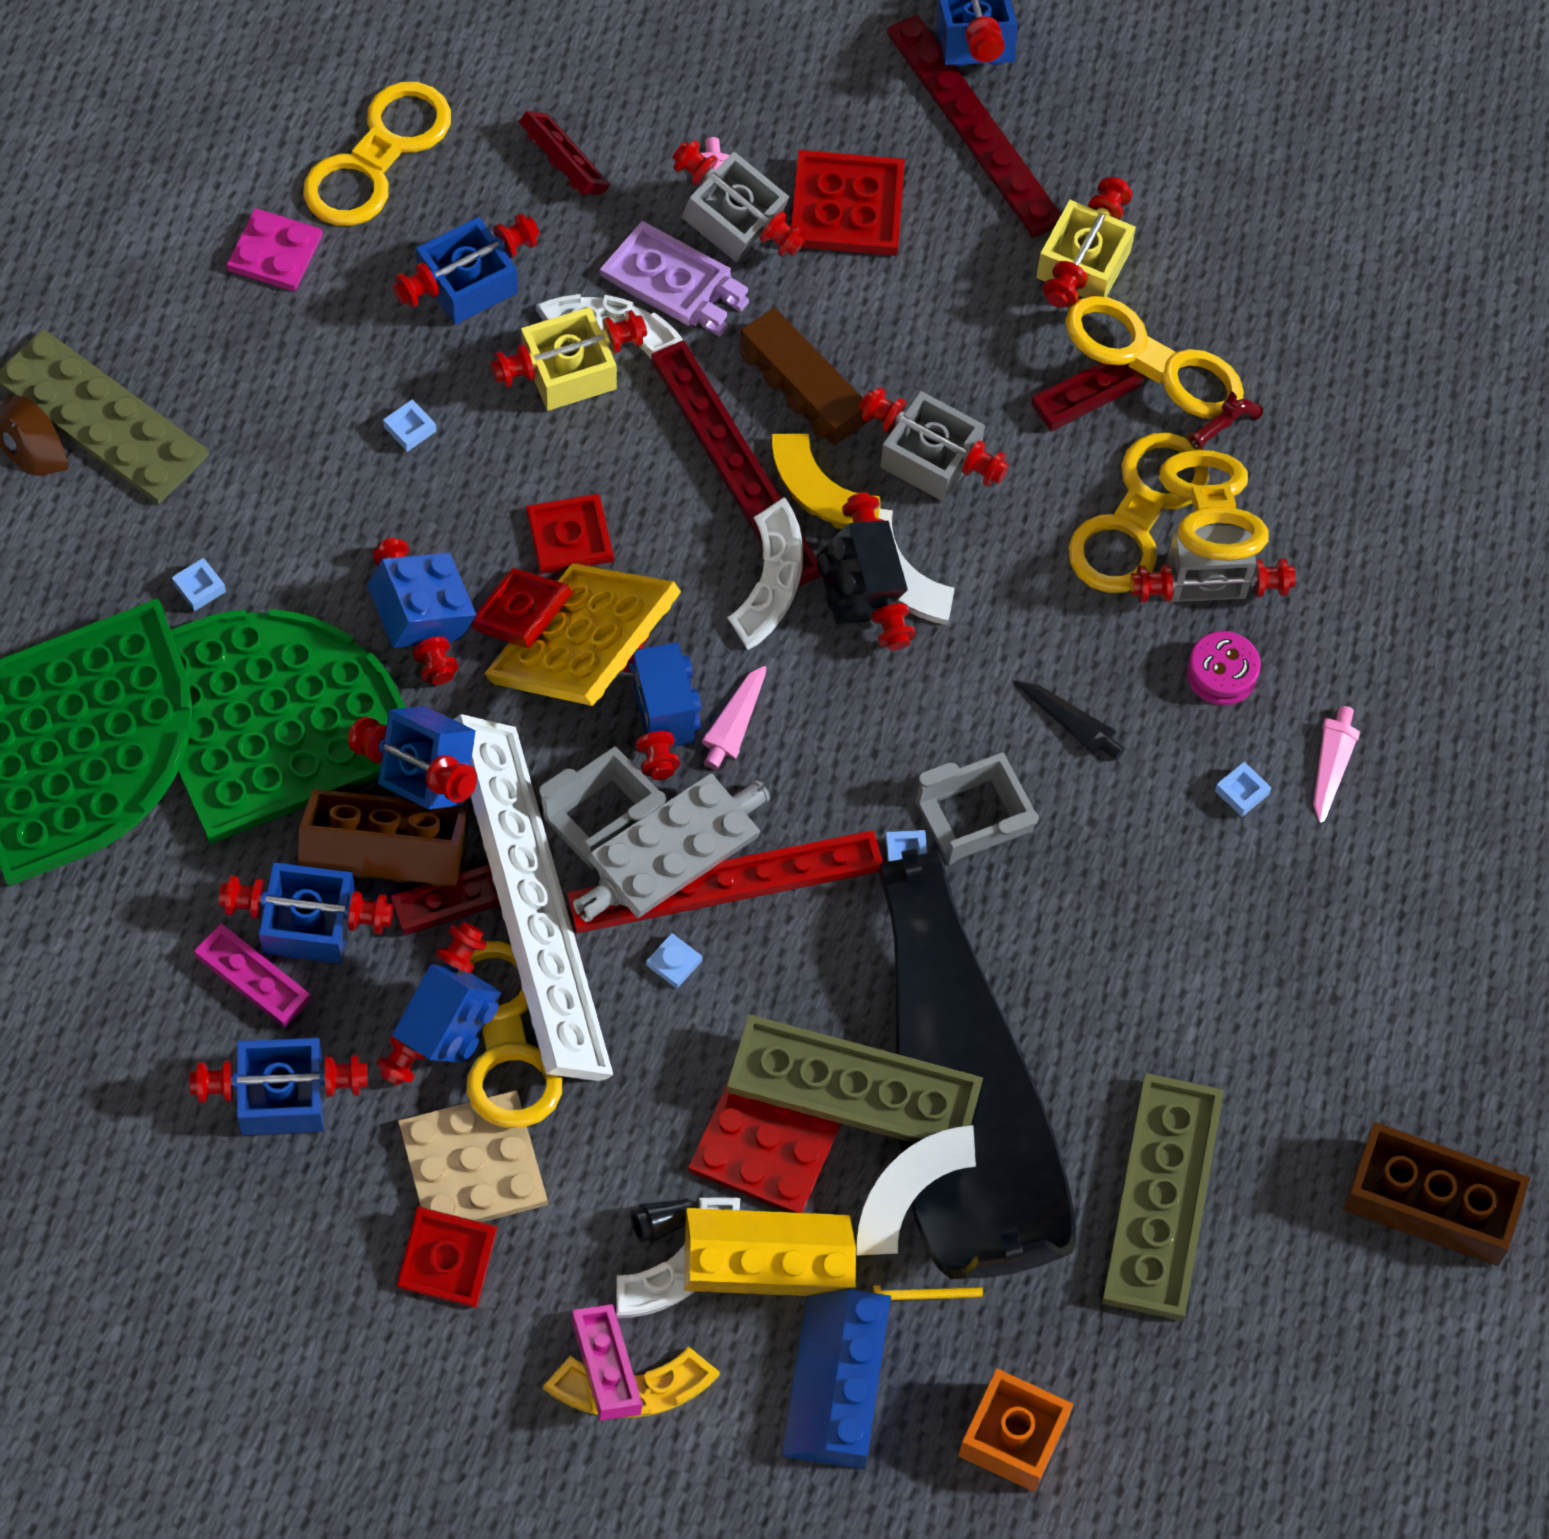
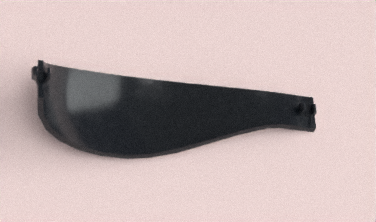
M917 848L902 851V859L881 863L879 868L894 936L896 1054L983 1077L971 1125L974 1126L976 1167L952 1171L927 1185L911 1203L914 1219L927 1252L938 1270L950 1280L997 1277L1043 1266L1073 1253L1076 1242L1073 1202L1057 1140L1028 1067L961 923L942 856L938 851L918 855ZM900 1140L901 1153L914 1143Z

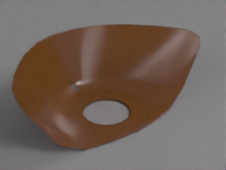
M15 395L5 398L0 405V448L26 473L39 476L68 470L65 451L52 422L45 412L27 397ZM4 433H8L15 441L17 447L16 454H12L5 446L3 441Z

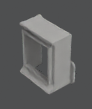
M616 746L578 772L573 769L563 770L541 785L539 789L544 819L591 870L594 869V866L588 859L592 851L664 805L666 801L665 794L659 791ZM613 780L635 805L627 813L589 838L566 813Z
M1004 752L961 768L955 763H947L925 771L919 777L920 784L915 802L948 865L955 863L960 858L1031 833L1034 826L1038 823L1039 816L1034 811ZM991 781L1010 817L998 824L956 839L938 801Z

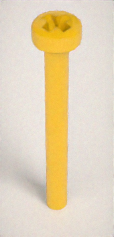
M880 1285L872 1287V1293L891 1295V1300L983 1298L982 1287L881 1290Z

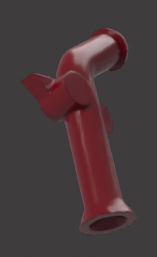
M1231 391L1222 404L1223 411L1197 432L1188 433L1187 439L1194 449L1202 450L1206 442L1224 428L1230 427L1233 421L1240 415L1245 414L1252 420L1260 419L1263 415V407L1261 404L1254 403L1248 399L1237 400V395Z

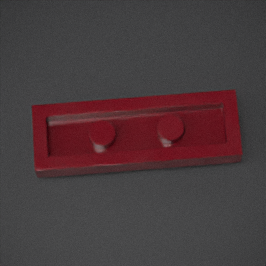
M526 111L518 122L528 132L526 134L528 139L541 147L548 155L549 163L569 178V185L572 189L582 195H600L608 189L610 183L547 113Z
M1099 363L1033 396L1031 405L1050 432L1143 386L1145 377L1138 371L1130 368V363L1121 366Z
M490 865L460 873L456 886L446 885L438 887L426 884L391 895V903L393 904L403 936L500 906Z

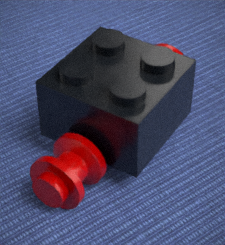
M857 493L847 499V503L842 507L843 515L852 518L853 523H848L817 555L818 571L823 576L827 590V604L833 612L836 624L872 620L875 624H882L884 632L878 636L879 645L888 647L891 651L900 650L908 647L911 644L910 640L916 636L914 627L905 625L904 618L910 613L908 605L895 603L908 590L889 520L884 521L883 519L875 518L874 511L880 506L878 498L869 496L868 493Z

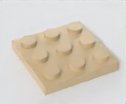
M517 1090L488 1097L491 1102L507 1110L522 1109ZM471 1102L398 1120L421 1207L485 1222L548 1205L527 1127L503 1128L489 1123L473 1109Z

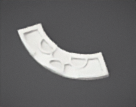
M581 294L551 299L536 305V311L543 321L591 307L601 331L603 330V318L610 317L615 323L624 320L625 312L632 310L636 316L641 315L644 319L647 336L643 337V345L639 347L650 359L652 353L683 340L678 332L656 313L651 314L634 306L632 301L608 295H604V298L581 297Z
M785 497L753 517L759 528L763 543V572L760 581L756 583L746 601L727 617L748 650L762 642L779 624L789 609L800 582L803 567L802 536L795 513Z
M880 509V519L884 521L889 520L893 534V511ZM895 541L908 588L896 602L907 604L910 613L920 618L948 626L955 588L939 584L920 574L906 561Z
M973 1125L943 1130L920 1140L902 1152L884 1170L870 1191L863 1207L857 1234V1255L898 1254L901 1225L908 1208L917 1195L931 1182L947 1173L963 1168L976 1167Z
M699 1198V1209L740 1210V1198ZM685 1242L683 1247L667 1262H662L640 1273L617 1276V1318L649 1315L673 1306L695 1292L684 1291Z

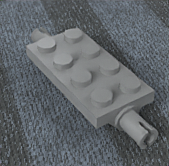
M712 773L707 775L590 853L588 860L597 869L601 880L599 881V886L573 901L577 914L579 915L585 910L586 913L581 916V919L589 922L593 917L611 905H623L628 907L638 919L757 839L760 830L747 814L770 800L768 790L764 787L758 792L757 789L763 784L755 780L749 786L731 796Z

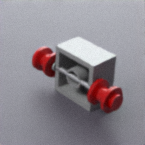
M697 140L692 141L690 144L684 141L672 156V159L676 161L673 169L677 172L683 169L693 175L691 184L695 187L705 181L689 197L682 218L736 263L759 239L763 243L773 240L779 245L778 255L782 258L787 254L793 257L801 249L806 241L802 237L805 229L802 226L792 229L785 223L787 214L783 210L789 199L785 192L736 152H733L715 170L714 167L718 162V158L715 155L706 158L699 152L700 143Z
M882 387L876 388L874 392L868 390L859 406V409L863 411L862 420L870 422L876 418L883 422V431L888 434L891 433L882 448L880 468L943 502L946 501L963 475L969 476L975 471L983 476V485L990 487L994 482L1000 484L1009 468V464L1005 462L1006 454L1000 451L993 456L985 452V443L983 442L984 424L920 391L906 413L904 412L906 400L899 398L892 402L886 399V390Z
M1224 523L1202 526L1195 531L1197 536L1204 540L1218 544L1240 543L1252 536L1249 531L1242 527ZM1175 527L1166 564L1162 565L1160 572H1148L1145 565H1138L1137 573H1131L1130 589L1132 596H1138L1140 603H1147L1150 595H1161L1164 602L1246 599L1249 586H1253L1255 597H1263L1266 589H1277L1280 596H1287L1289 588L1295 587L1296 575L1294 566H1288L1286 558H1279L1276 566L1265 567L1261 559L1256 560L1255 555L1247 559L1234 561L1211 560L1197 556L1183 546L1178 539V527Z

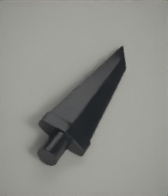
M1014 681L1033 701L1093 755L1102 750L1117 760L1123 754L1125 748L1112 739L1117 733L1112 727L1103 724L1038 684Z

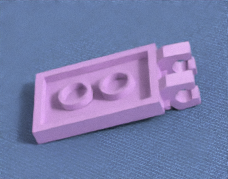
M644 221L639 223L600 268V276L636 298L687 326L691 324L697 326L700 323L702 327L719 337L728 328V323L724 321L727 318V312L714 305L719 298L739 312L749 303V298L745 296L748 293V287L731 278V269Z

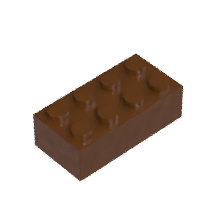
M313 789L299 826L298 866L352 872L355 878L376 877L390 879L394 882H424L438 887L446 885L456 886L467 848L469 805L428 810L405 798Z
M1374 1121L1365 1139L1342 1210L1499 1266L1509 1250L1531 1177Z

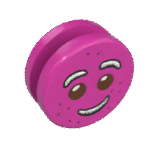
M1217 631L1207 634L1192 649L1187 666L1188 682L1192 690L1209 703L1216 705L1239 703L1246 699L1255 688L1261 666L1260 657L1254 645L1237 633Z

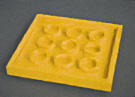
M572 563L558 580V582L568 584L573 592L564 606L530 649L508 643L484 675L495 685L593 706L603 696L605 689L616 675L624 669L627 661L641 643L648 638L649 633L662 616L670 610L672 603L681 593L674 581Z

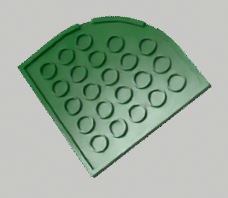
M159 598L0 659V867L9 887L84 858L120 839L153 810L173 782L189 742L192 723V700L185 667Z
M246 609L228 611L171 629L185 667L192 700V723L189 742L178 774L210 845L307 807L313 789L346 792L379 779L381 763H374L365 755H358L351 751L348 746L349 731L358 719L366 716L376 719L380 725H387L389 710L406 708L383 665L371 652L368 653L355 643L352 636L317 618L277 609H269V613H246Z

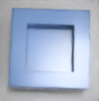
M413 400L383 419L384 428L407 452L436 432V424Z
M204 558L172 577L173 585L194 612L226 592L225 584Z
M1245 762L1221 780L1215 789V792L1241 817L1265 799L1271 791V787Z
M925 830L886 832L887 862L902 859V851L917 848L918 855L927 853Z
M671 933L646 961V966L677 989L702 962V955Z

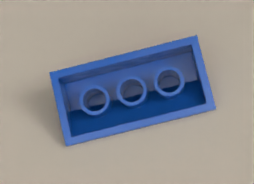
M847 1289L807 1296L783 1444V1457L865 1470L891 1295Z

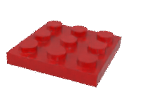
M798 150L791 228L794 229L802 226L805 229L802 237L806 241L801 248L897 256L905 159Z
M726 1085L691 1160L688 1172L782 1211L803 1213L842 1124L727 1093Z

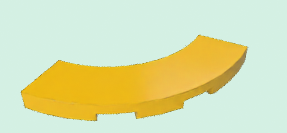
M772 434L775 465L780 479L791 493L792 498L810 515H816L832 523L835 528L843 529L848 523H853L852 518L843 515L842 507L847 503V499L857 493L835 484L820 470L810 450L809 434ZM874 496L878 498L879 504L881 506L880 496ZM879 506V508H878L877 510L874 511L875 518H879V519H880V506Z
M688 1346L680 1355L667 1364L647 1371L643 1375L634 1376L642 1401L641 1415L622 1418L651 1416L678 1407L708 1388L720 1376V1372ZM570 1355L544 1384L543 1390L570 1407L598 1415L584 1364Z

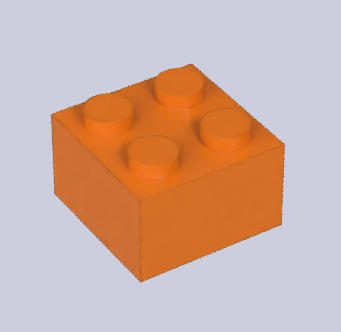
M996 1368L962 1441L958 1456L1035 1492L1066 1426L1074 1404Z

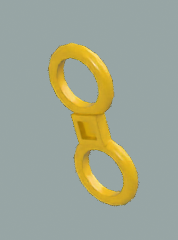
M399 82L387 86L376 94L367 109V125L370 131L352 150V154H337L324 158L309 171L304 180L303 197L309 211L321 221L334 226H355L368 222L380 213L388 199L389 183L384 174L401 153L421 152L432 148L444 139L451 125V109L441 93L434 87L420 82ZM404 96H416L426 100L434 107L437 119L433 126L424 134L414 137H402L391 133L384 127L381 120L383 110L395 99ZM355 169L363 172L371 179L374 185V192L370 199L361 207L352 210H338L329 207L320 199L318 186L322 179L335 170Z
M1089 296L1078 299L1075 304L1069 307L1065 325L1068 336L1077 349L1089 358L1103 364L1121 366L1130 363V368L1159 384L1163 382L1164 389L1172 401L1187 413L1203 419H1213L1223 411L1222 404L1224 401L1217 403L1205 402L1188 393L1181 385L1177 374L1180 368L1186 366H1198L1211 371L1225 385L1227 397L1233 391L1237 395V400L1243 399L1244 390L1240 377L1228 363L1204 350L1186 349L1175 352L1148 337L1144 323L1136 312L1124 303L1109 297ZM1092 312L1105 313L1115 317L1130 332L1132 342L1128 347L1121 349L1108 348L1098 344L1083 329L1081 318L1085 314Z
M1152 433L1137 439L1127 449L1121 464L1123 482L1129 491L1115 511V514L1095 516L1084 521L1074 531L1068 546L1070 565L1077 577L1091 588L1106 593H1125L1131 590V573H1137L1136 567L1132 572L1123 576H1108L1099 573L1089 565L1084 555L1085 543L1093 534L1102 530L1115 529L1125 532L1134 538L1141 549L1142 559L1139 565H1145L1148 572H1153L1157 562L1156 544L1149 533L1150 529L1163 510H1178L1192 504V501L1180 498L1173 493H1160L1150 489L1140 479L1137 472V463L1146 452L1155 448H1170L1180 453L1196 450L1187 438L1173 433ZM1193 467L1194 478L1191 483L1207 485L1209 480L1208 467Z
M1192 450L1171 456L1162 464L1159 479L1166 490L1180 498L1191 500L1195 509L1178 525V539L1187 550L1197 556L1211 560L1234 561L1256 555L1267 545L1269 530L1263 521L1248 511L1236 508L1234 496L1238 495L1248 484V471L1239 460L1228 454L1216 451ZM1207 466L1221 469L1228 473L1231 478L1222 484L1196 485L1180 479L1176 474L1188 467ZM1224 523L1242 527L1249 531L1252 536L1240 543L1218 544L1204 540L1197 536L1195 531L1208 524Z
M485 941L487 943L484 950H475L470 958L472 964L486 958H501L511 962L517 968L511 944L503 941ZM523 989L513 1000L498 1006L493 1019L482 1028L485 1052L474 1061L467 1075L466 1094L473 1109L487 1122L503 1128H525L541 1122L555 1110L562 1095V1076L546 1074L540 1048L526 1043L521 1015L529 1008ZM509 1060H521L534 1065L542 1072L546 1080V1089L542 1097L532 1106L521 1110H507L496 1106L487 1098L483 1090V1081L487 1073L497 1064Z

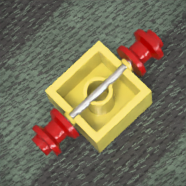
M1118 177L1103 178L1097 187L1099 195H1094L1090 199L1088 207L1069 200L1040 253L1036 278L1045 281L1043 293L1051 305L1058 308L1071 307L1077 302L1078 295L1085 298L1089 296L1107 297L1131 252L1136 229L1135 226L1121 221L1123 216L1121 206L1128 205L1133 197L1131 189L1123 179Z
M591 307L521 328L522 344L517 345L516 354L506 357L501 351L494 353L495 360L490 362L493 378L496 383L502 382L505 388L511 387L513 378L521 375L528 381L534 380L547 411L616 390L617 365L610 350L613 354L619 353L621 344L629 341L636 347L642 346L643 337L647 336L644 319L641 315L636 316L632 310L625 312L624 320L614 323L610 317L603 318V330L601 331Z

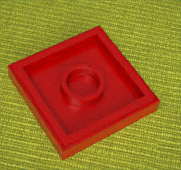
M600 494L526 506V514L540 575L565 571L572 563L593 566L614 562Z
M512 568L477 611L470 625L482 634L530 649L573 592L568 584Z
M417 1206L396 1287L477 1308L498 1226Z

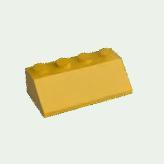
M686 1208L684 1291L809 1296L847 1289L854 1290L856 1288V1245L850 1215Z

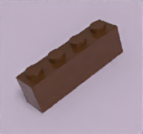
M775 307L741 329L739 351L743 359L749 365L756 364L763 371L766 383L774 390L779 388L787 396L786 400L790 408L796 414L803 413L810 420L812 430L820 439L827 438L835 446L867 423L862 420L863 411L859 409L863 397Z

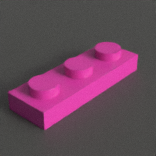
M222 923L194 950L195 957L283 1028L311 1001L310 993Z
M613 1304L572 1310L571 1321L599 1420L641 1415L642 1401Z

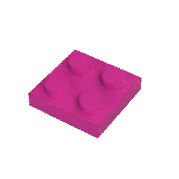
M254 208L227 263L228 271L295 292L323 236L322 229Z

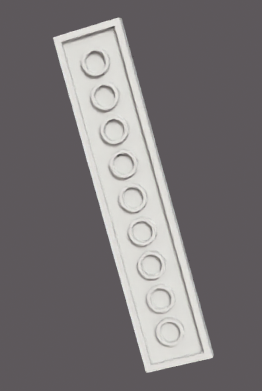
M460 714L453 720L476 730L470 765L477 774L476 787L471 794L473 809L477 817L483 839V847L489 861L493 883L498 894L502 916L507 927L512 953L516 960L521 986L525 993L531 1015V1023L535 1030L546 1074L594 1081L605 1080L613 1075V1071L516 727Z

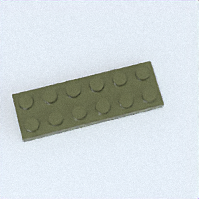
M42 329L0 369V387L11 396L19 395L33 401L45 412L54 428L158 505L209 456L207 448L45 329Z
M749 1014L727 1084V1093L915 1144L940 1131L971 1125L983 1077Z
M1148 1073L1144 1074L1102 1304L1183 1321L1223 1100V1089Z

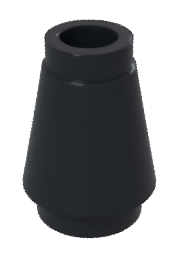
M689 1199L639 1204L638 1209L631 1211V1223L637 1239L640 1242L648 1240L650 1243H654L684 1227L686 1208H693Z

